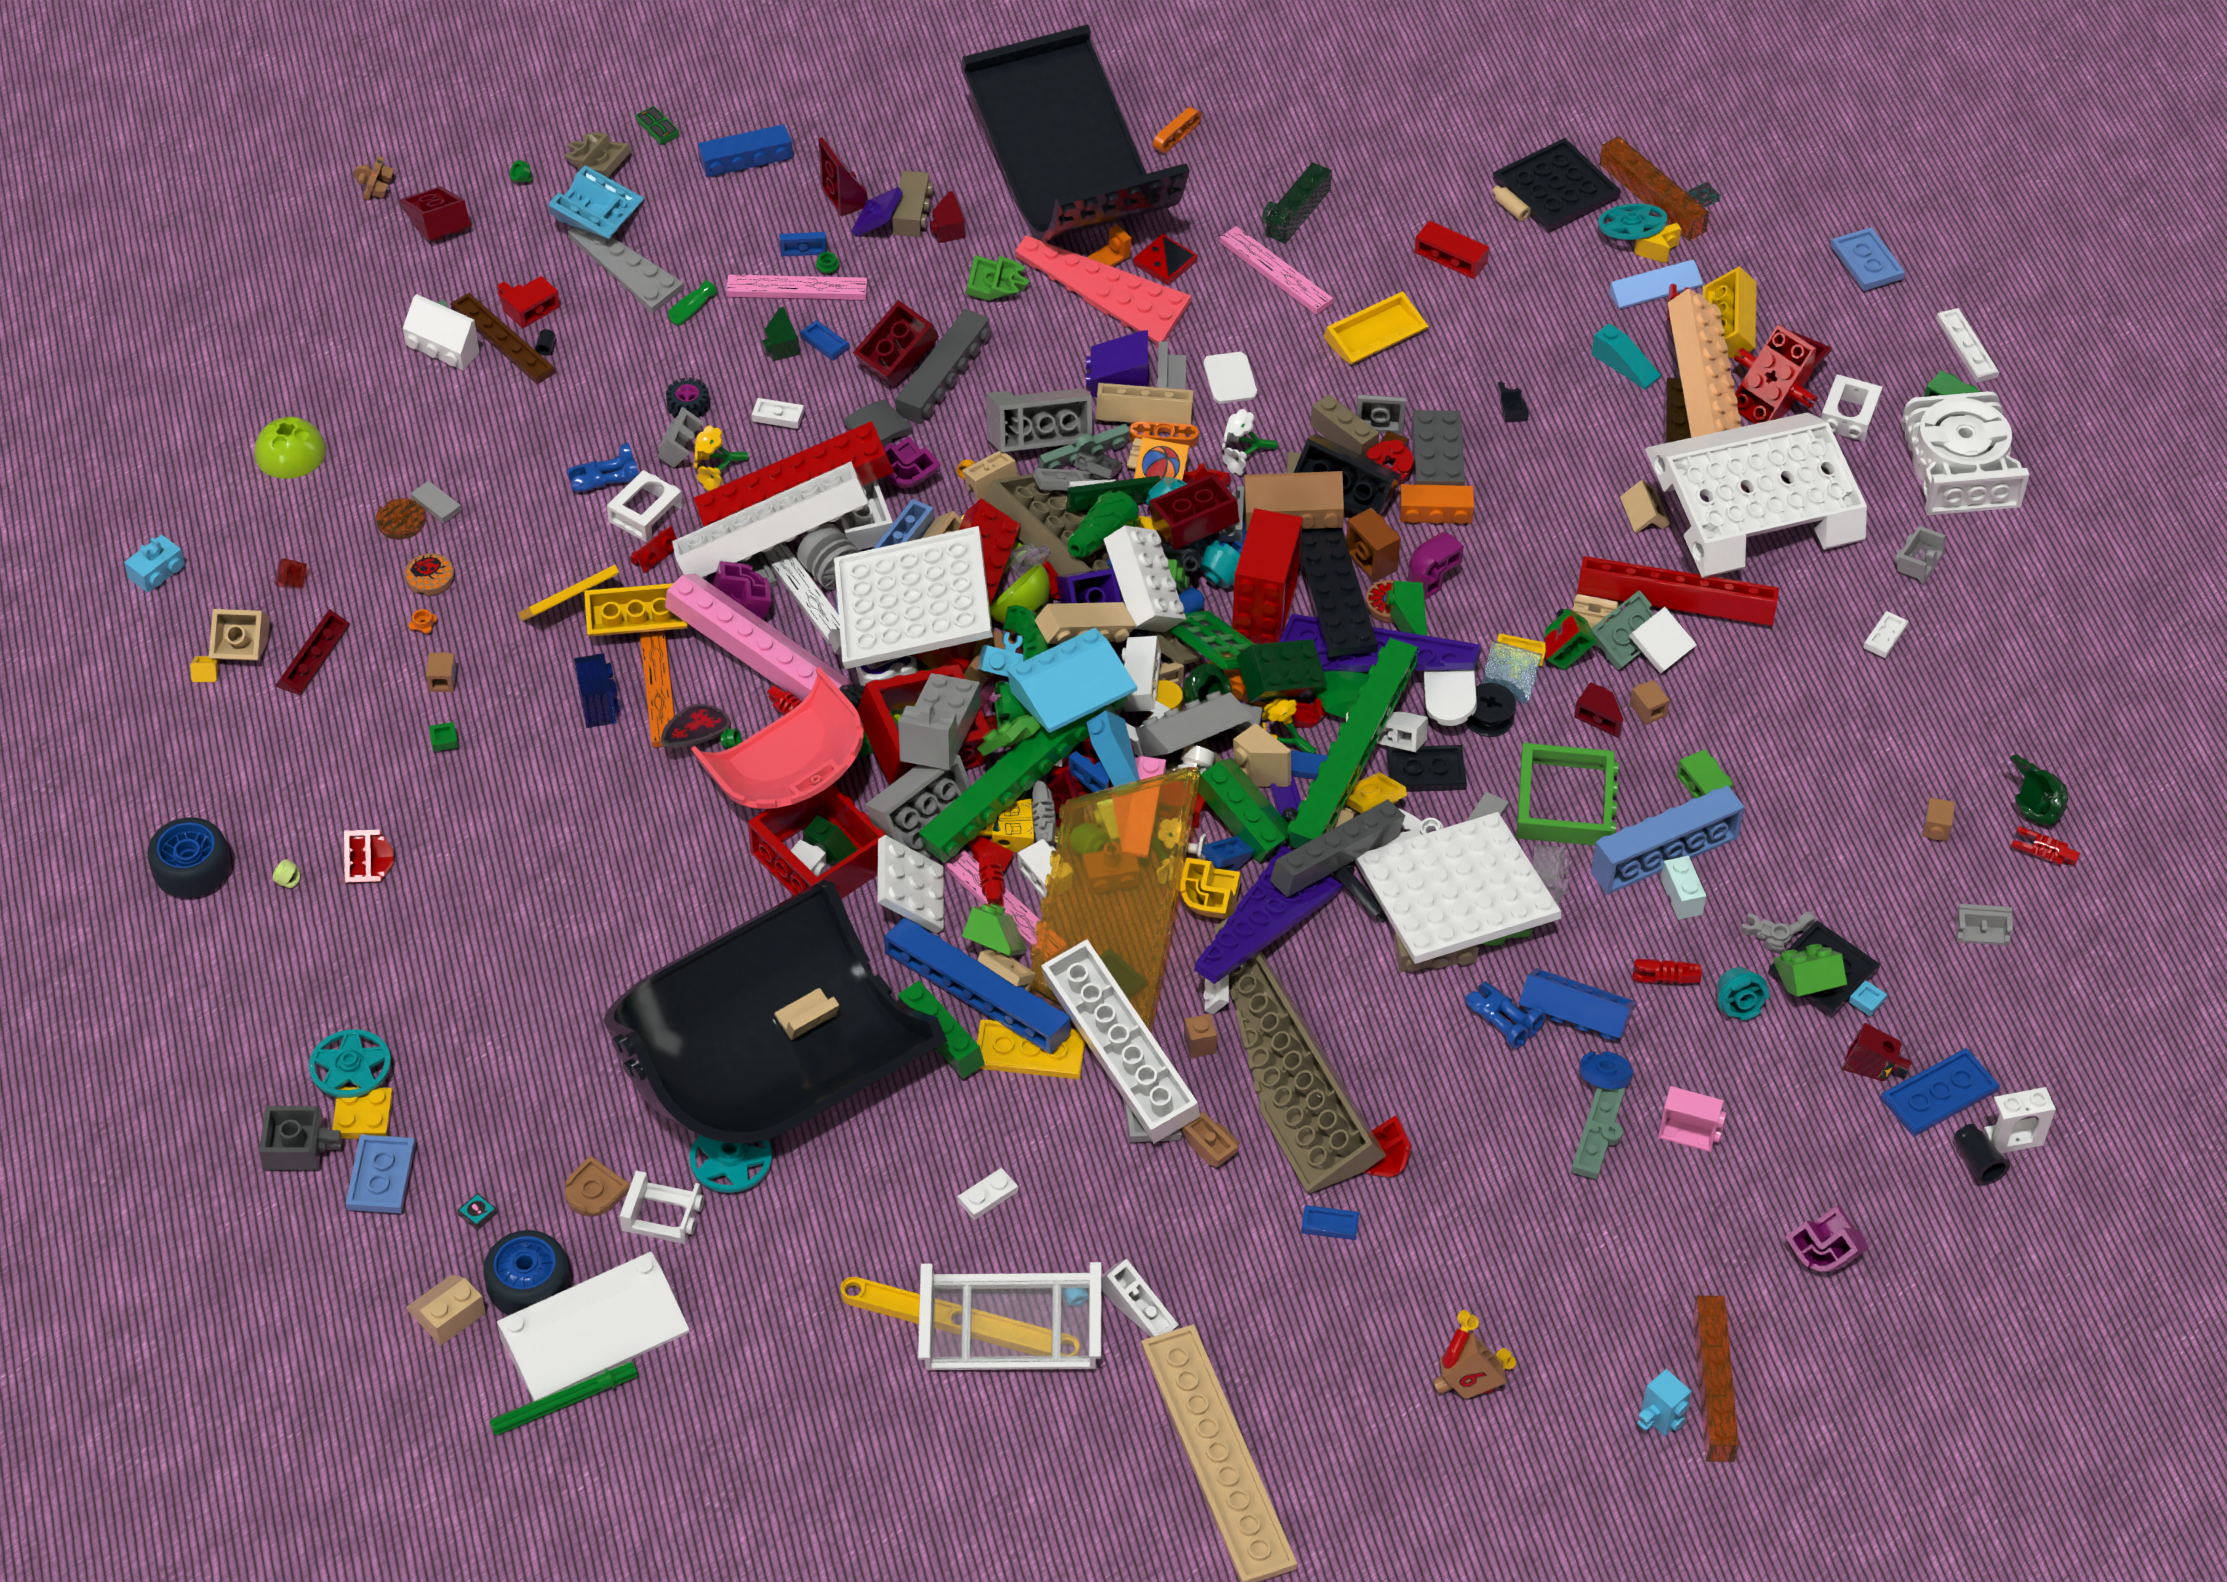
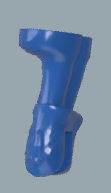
M629 443L620 445L619 454L616 458L600 462L595 460L567 469V475L571 480L573 492H586L594 488L605 487L606 484L630 483L639 475Z
M1486 981L1478 986L1479 993L1472 991L1465 997L1467 1006L1485 1018L1488 1023L1494 1024L1506 1037L1507 1044L1514 1049L1522 1047L1528 1037L1533 1038L1546 1019V1014L1538 1008L1531 1010L1528 1014L1521 1011L1512 1003L1511 998ZM1500 1013L1506 1014L1515 1025L1505 1019Z

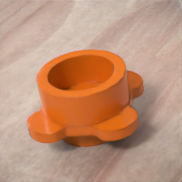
M419 609L413 613L412 622L408 624L409 629L418 630L424 634L430 633L433 623L437 622V616L431 614L426 609Z

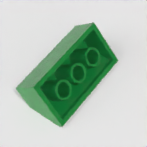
M1233 758L1220 760L1200 774L1194 788L1232 833L1240 837L1255 850L1252 856L1259 864L1277 852L1282 845L1285 846L1290 842V835L1287 834L1288 822Z

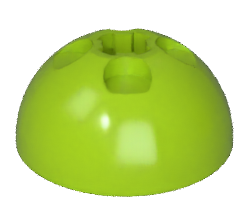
M282 417L267 424L259 433L254 447L257 466L264 473L282 479L297 478L309 474L320 466L326 455V444L320 431L310 422L298 417Z
M1041 563L1023 574L990 606L991 618L1004 623L1007 607L1013 605L1023 606L1034 611L1036 614L1044 609L1050 596V580Z

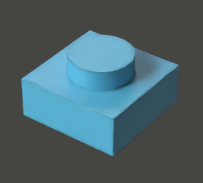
M1865 980L1850 996L1849 1003L1871 1017L1886 1001L1887 994Z

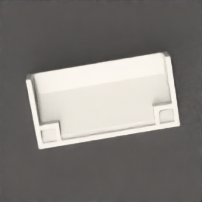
M648 1252L497 1321L500 1339L533 1401L604 1372V1368L610 1370L690 1333L666 1277L652 1252Z

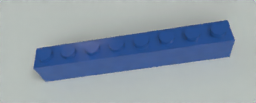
M904 917L884 936L885 954L995 1021H998L1051 1054L1070 1035L1071 1017L1064 1011L1054 1008L1046 1003L1044 999L1026 991L1022 986L1016 987L979 961L963 953L961 949L951 946L938 935H933L923 929L918 923H913Z

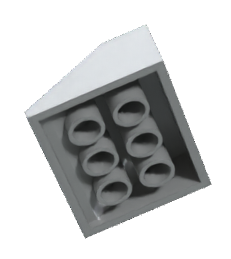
M957 755L950 770L916 765L867 802L865 806L871 822L877 828H881L888 837L929 858L933 854L923 847L919 831L971 785L961 757Z

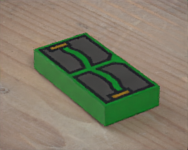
M655 106L635 115L636 121L660 145L679 136V130Z

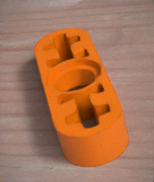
M1188 107L1155 136L1153 148L1163 154L1167 153L1198 126L1202 113L1193 107Z
M1138 421L1130 426V440L1133 443L1135 438L1142 439L1144 437L1189 445L1191 448L1198 444L1199 430L1192 424ZM1160 432H1168L1170 436L1160 437L1158 434Z

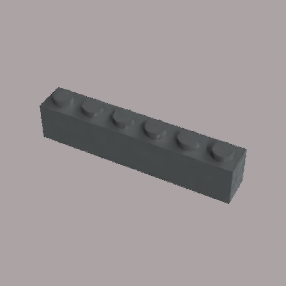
M967 309L962 311L896 397V411L903 418L921 425L927 417L932 415L934 407L944 399L949 387L954 386L959 374L966 370L971 358L978 354L980 346L989 340L991 329L989 328L988 317Z
M1386 800L1276 859L1270 881L1286 897H1289L1355 861L1366 852L1377 849L1397 838L1400 834L1405 815L1393 803Z

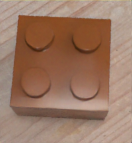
M1372 508L1348 519L1346 543L1351 559L1373 583L1398 570L1401 543L1398 532L1392 530L1383 516L1378 515Z

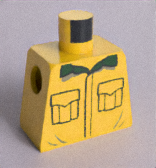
M1031 799L1015 801L1013 805L1002 811L994 822L984 827L977 836H992L993 842L1012 852H1020L1033 845L1034 830Z

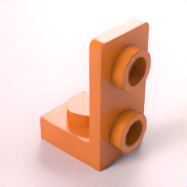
M1116 224L1110 228L1109 244L1087 258L1114 267L1130 257L1132 238Z

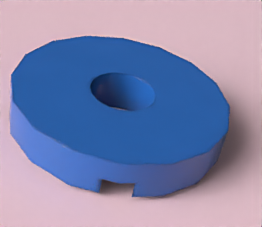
M1596 1051L1583 1055L1579 1065V1072L1587 1082L1605 1089H1620L1630 1084L1634 1071L1630 1068L1631 1064L1627 1059L1607 1051H1602V1055H1595Z

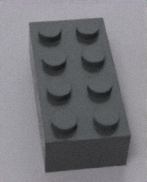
M1413 410L1411 438L1414 485L1465 486L1461 411Z

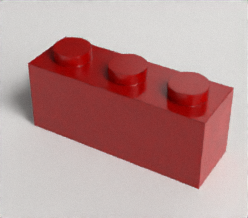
M1429 220L1416 235L1414 253L1471 279H1475L1488 263L1489 246Z

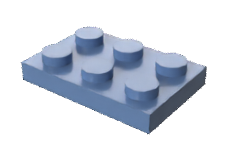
M1872 227L1831 239V248L1863 291L1904 279L1905 271Z
M360 1135L346 1200L347 1210L402 1214L416 1146L415 1138Z

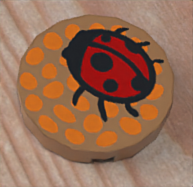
M433 553L415 557L407 564L404 572L407 586L417 594L418 592L424 593L427 596L440 594L447 590L455 576L452 563L445 556Z

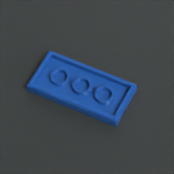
M1965 1048L1883 1092L1880 1099L1909 1133L1915 1137L1998 1092L2000 1085L1974 1055Z

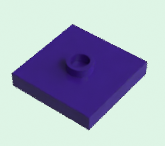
M896 187L868 200L851 232L857 237L888 223L903 195V191Z

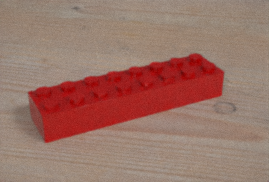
M870 421L696 496L694 501L705 527L849 462H852L862 485L894 473V470L873 421Z
M981 498L965 512L959 530L979 526L990 607L1021 524ZM977 641L917 653L912 656L932 669H938L945 665L959 664L963 672L969 665Z

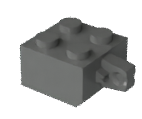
M316 1106L265 1107L259 1155L264 1170H319L321 1152L341 1149V1132L339 1130H328L325 1127L320 1108Z

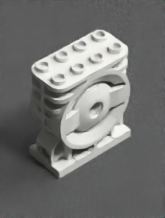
M1986 391L1915 397L1906 404L1901 426L1905 432L1908 447L1913 452L1912 463L1914 470L1923 481L1922 488L1926 497L1924 508L1926 515L2021 507L2029 479V472L2027 468H2022L2019 461L2010 457L2012 431L2008 421L2002 415L2003 409L1999 404V397L1996 393Z

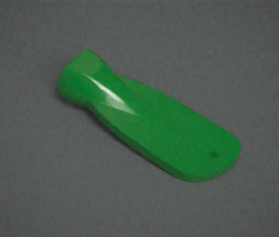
M705 280L697 290L686 295L669 309L668 316L670 321L674 325H682L705 304L707 299L717 294L715 286L708 280Z

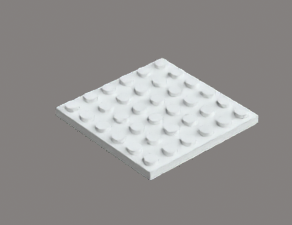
M979 526L834 558L842 662L845 669L993 637Z
M1499 812L1370 850L1355 860L1358 869L1414 964L1561 919L1560 908Z

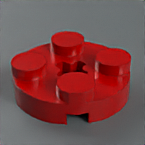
M1400 440L1383 441L1367 451L1366 458L1381 465L1387 460L1394 461L1393 467L1389 469L1402 474L1398 485L1406 482L1409 474L1413 471L1412 453Z

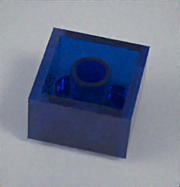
M604 653L574 658L586 728L615 724V713H619L615 681L609 679L613 677L611 662L606 663Z

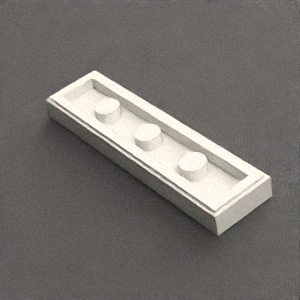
M1956 308L1937 313V321L1976 383L1998 378V369L1960 309Z

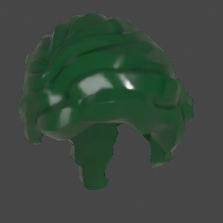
M1214 663L1197 666L1190 672V675L1182 685L1185 704L1196 699L1202 702L1207 700V694L1219 690L1221 694L1230 693L1232 689L1231 682L1225 676L1223 669ZM1215 734L1210 736V739L1218 741L1220 736Z
M2018 754L2012 755L2010 761H2013L2021 774L2024 775L2020 794L2015 795L2016 804L2019 806L2022 815L2031 819L2038 826L2054 824L2064 815L2067 808L2068 790L2066 785L2047 770L2038 769L2035 764L2029 763L2028 760L2021 758Z

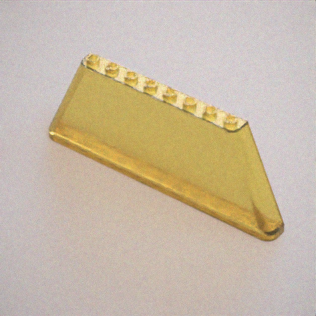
M1188 766L1071 798L1065 804H1061L1059 818L1062 820L1061 827H1057L1055 831L1056 851L1052 850L1050 855L1052 870L1051 874H1047L1045 879V889H1048L1047 895L1041 899L1040 912L1043 913L1042 919L1036 923L1035 935L1038 938L1036 945H1032L1030 959L1033 960L1032 967L1028 969L1036 973L1031 983V994L1044 999L1049 1005L1066 1013L1046 983L1041 965L1081 942L1088 940L1152 1034L1201 777L1200 768Z

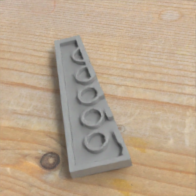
M576 227L568 231L569 239L590 256L595 263L603 266L612 278L615 277L621 282V286L626 291L629 290L633 293L634 298L650 313H655L684 290V283L613 237L608 239Z

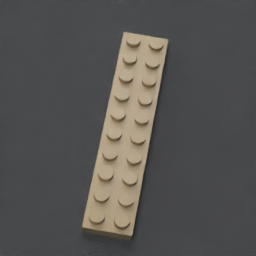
M1194 1324L1141 1340V1348L1240 1582H1260L1296 1570V1559Z

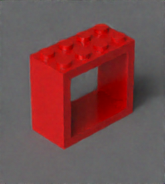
M1254 508L1235 572L1232 628L1253 643L1279 642L1286 628L1299 580L1303 517Z
M959 664L945 665L928 671L921 670L908 675H897L884 680H873L865 684L857 712L889 785L918 765L900 761L899 731L889 711L905 708L906 705L915 706L931 673L966 679ZM980 708L957 754L960 755L965 769L983 766L986 755L983 756L977 749L984 742L983 736L990 731Z
M835 783L806 800L788 806L766 809L748 821L751 854L793 896L822 880H827L834 883L842 899L878 875V839L886 835V833L871 823L868 815L865 812H860L855 807L853 801L848 796L845 797L838 790ZM817 815L839 826L858 849L818 877L783 844V842L805 829Z

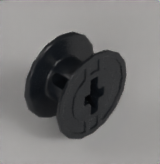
M1496 683L1477 685V708L1473 715L1471 714L1467 717L1466 725L1472 732L1484 737H1498L1507 733L1514 722L1513 712L1516 707L1514 694L1508 688Z

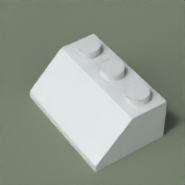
M418 294L413 297L403 326L405 344L432 358L446 362L450 366L464 370L480 353L475 320Z

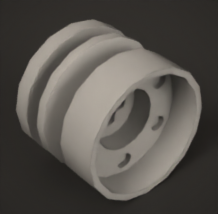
M827 523L820 525L818 529L809 532L803 538L798 547L797 557L801 564L813 574L824 588L834 590L837 589L834 558L858 553L860 550L847 539L838 527Z

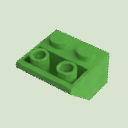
M1822 944L1808 945L1806 950L1797 952V950H1787L1781 953L1782 956L1773 958L1774 965L1787 992L1795 996L1847 985L1842 954L1833 951L1832 948H1825Z

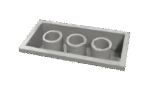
M1219 690L1207 694V700L1200 702L1199 699L1186 703V708L1179 711L1178 708L1164 712L1165 717L1159 720L1157 716L1142 721L1144 726L1135 730L1145 757L1169 754L1253 719L1252 715L1231 692L1221 694Z

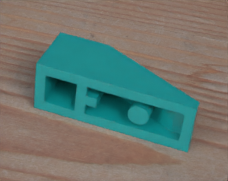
M1608 323L1594 335L1591 355L1644 390H1647L1661 378V374L1630 337L1612 324Z

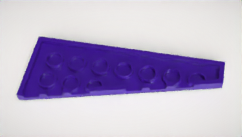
M1298 614L1291 615L1279 641L1314 639L1323 672H1369L1371 666H1376L1378 662V654L1381 647L1386 646L1390 638L1418 647V663L1414 671L1473 670L1482 652L1480 644L1373 627L1378 643V651L1328 657L1317 618Z
M1282 845L1276 856L1270 860L1265 871H1262L1254 886H1251L1237 905L1236 911L1232 916H1229L1222 930L1218 931L1211 945L1207 946L1196 961L1194 970L1213 984H1216L1341 893L1343 885L1327 875L1286 897L1270 881L1276 859L1292 851Z

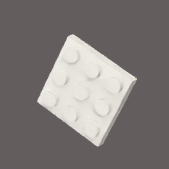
M887 835L882 836L878 839V903L936 934L944 929L943 866Z

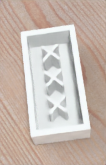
M1125 525L1104 538L1126 608L1136 624L1134 629L1166 632L1186 620L1183 611L1184 607L1179 599L1176 583L1172 578L1168 559L1164 555L1161 539L1157 531Z

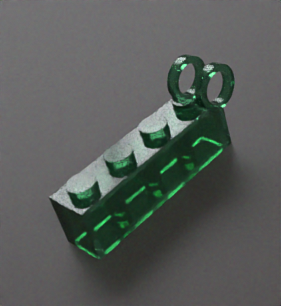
M1312 162L1278 203L1270 201L1262 214V222L1267 224L1266 236L1286 244L1331 190L1332 170Z

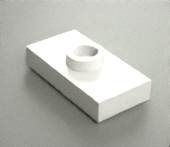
M1886 611L1865 641L1863 648L1886 658L1907 628L1909 621Z

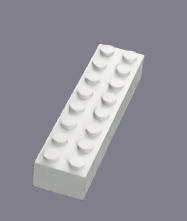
M849 462L672 541L675 557L684 575L697 574L705 579L707 575L717 571L719 561L745 562L752 555L760 551L767 552L778 543L794 540L798 534L805 531L812 532L825 522L837 521L843 514L850 511L857 512L869 502L852 462Z
M1088 940L1081 942L1041 965L1046 983L1068 1016L1071 1017L1072 1022L1153 1143L1158 1142L1200 1117L1198 1102Z

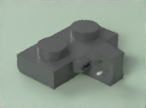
M1079 451L1074 466L1082 471L1092 472L1095 478L1107 480V478L1110 479L1121 471L1123 463L1103 454L1095 457Z

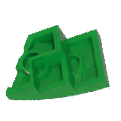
M1350 671L1323 672L1327 686L1315 695L1321 700V705L1325 712L1346 719V714L1349 712L1351 704H1356L1361 685L1366 684L1368 681V674Z

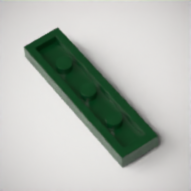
M1158 475L1068 487L1066 508L1068 512L1090 510L1097 499L1112 490V493H1116L1119 490L1128 494L1136 504L1144 503L1149 496L1148 491L1161 478Z

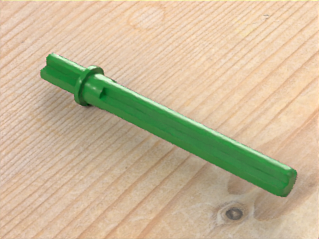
M631 1360L610 1370L604 1368V1372L490 1419L489 1423L492 1432L495 1435L501 1434L608 1388L615 1389V1385L638 1376L633 1361Z

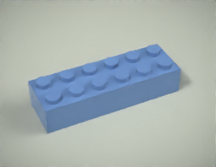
M1727 785L1720 789H1714L1702 797L1690 799L1687 803L1676 808H1669L1664 813L1655 817H1648L1634 826H1627L1613 835L1603 836L1595 844L1591 874L1608 895L1662 872L1665 860L1689 856L1692 859L1734 841L1739 836L1745 807Z

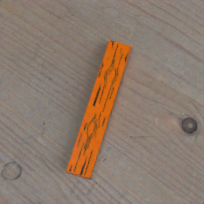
M665 631L640 632L652 748L663 747L661 744L663 729L674 717Z

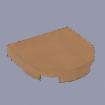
M589 1156L566 1180L565 1199L568 1206L577 1214L589 1217L599 1216L610 1211L628 1194L631 1184L595 1158Z

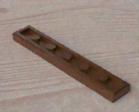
M470 293L450 303L451 310L474 319L476 332L534 383L539 384L556 373L553 365Z

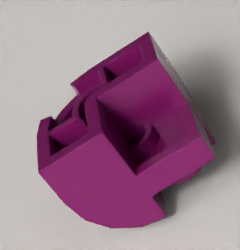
M907 437L896 446L891 442L884 447L894 470V473L884 476V478L896 488L911 489L919 486L940 470L941 464L926 446L920 450L910 437Z
M1441 532L1414 550L1409 562L1408 582L1423 583L1424 600L1442 590L1443 574L1462 563L1464 546L1449 533Z
M719 561L713 586L763 620L772 602L770 584L767 577L763 578L760 574L753 571V566Z
M1835 1206L1815 1222L1805 1221L1785 1236L1799 1259L1807 1267L1820 1272H1834L1846 1266L1867 1250V1244L1859 1229L1854 1228L1840 1206Z

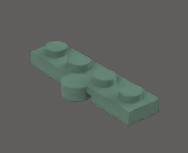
M1126 424L1094 436L1084 434L1075 440V446L1069 444L1040 455L1038 468L1061 469L1074 465L1079 451L1098 457L1106 451L1120 449L1127 444L1130 430Z
M1597 1086L1571 1173L1598 1180L1608 1145H1617L1622 1140L1623 1129L1616 1123V1119L1624 1097L1625 1087L1605 1089Z

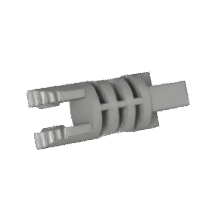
M1037 781L1033 786L1032 792L1033 827L1037 842L1044 839L1048 845L1055 844L1056 836L1055 803L1051 790L1047 788V785L1042 781Z

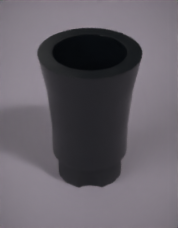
M1967 1124L1955 1133L1953 1138L1958 1145V1149L1969 1164L1979 1185L1992 1184L2008 1172L2010 1161L1995 1148L1984 1132L1979 1130L1975 1124Z

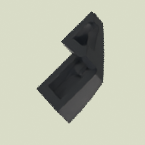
M1498 382V395L1504 421L1528 420V409L1525 400L1521 398L1522 390L1518 388L1510 390L1505 388V383Z

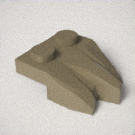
M593 132L584 134L583 142L573 141L567 146L571 152L566 153L564 157L578 169L586 165L608 178L630 154L631 148L629 144L611 141L608 134Z

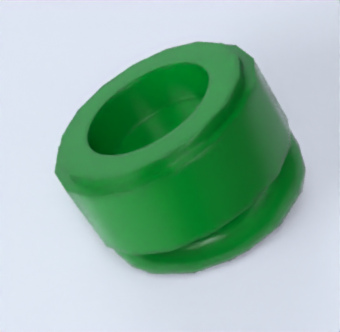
M523 160L515 161L510 169L511 180L520 184L532 182L533 174L529 163Z

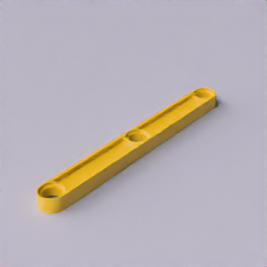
M849 1277L842 1282L840 1288L841 1298L846 1304L919 1324L920 1294L858 1277ZM851 1286L861 1289V1292L856 1296H849L845 1291ZM935 1298L934 1328L962 1336V1325H956L952 1322L953 1317L962 1315V1306ZM971 1308V1339L1037 1357L1052 1356V1330ZM1061 1333V1346L1069 1344L1075 1348L1073 1353L1068 1355L1061 1353V1356H1079V1341L1071 1335Z

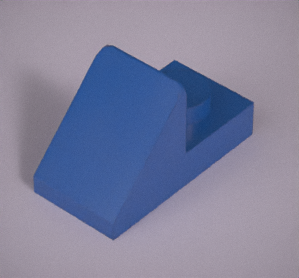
M1077 751L1069 756L1071 775L1106 801L1109 798V776L1101 761L1093 765L1089 758L1083 757Z
M1238 836L1205 844L1201 851L1213 863L1216 869L1237 871L1255 852Z

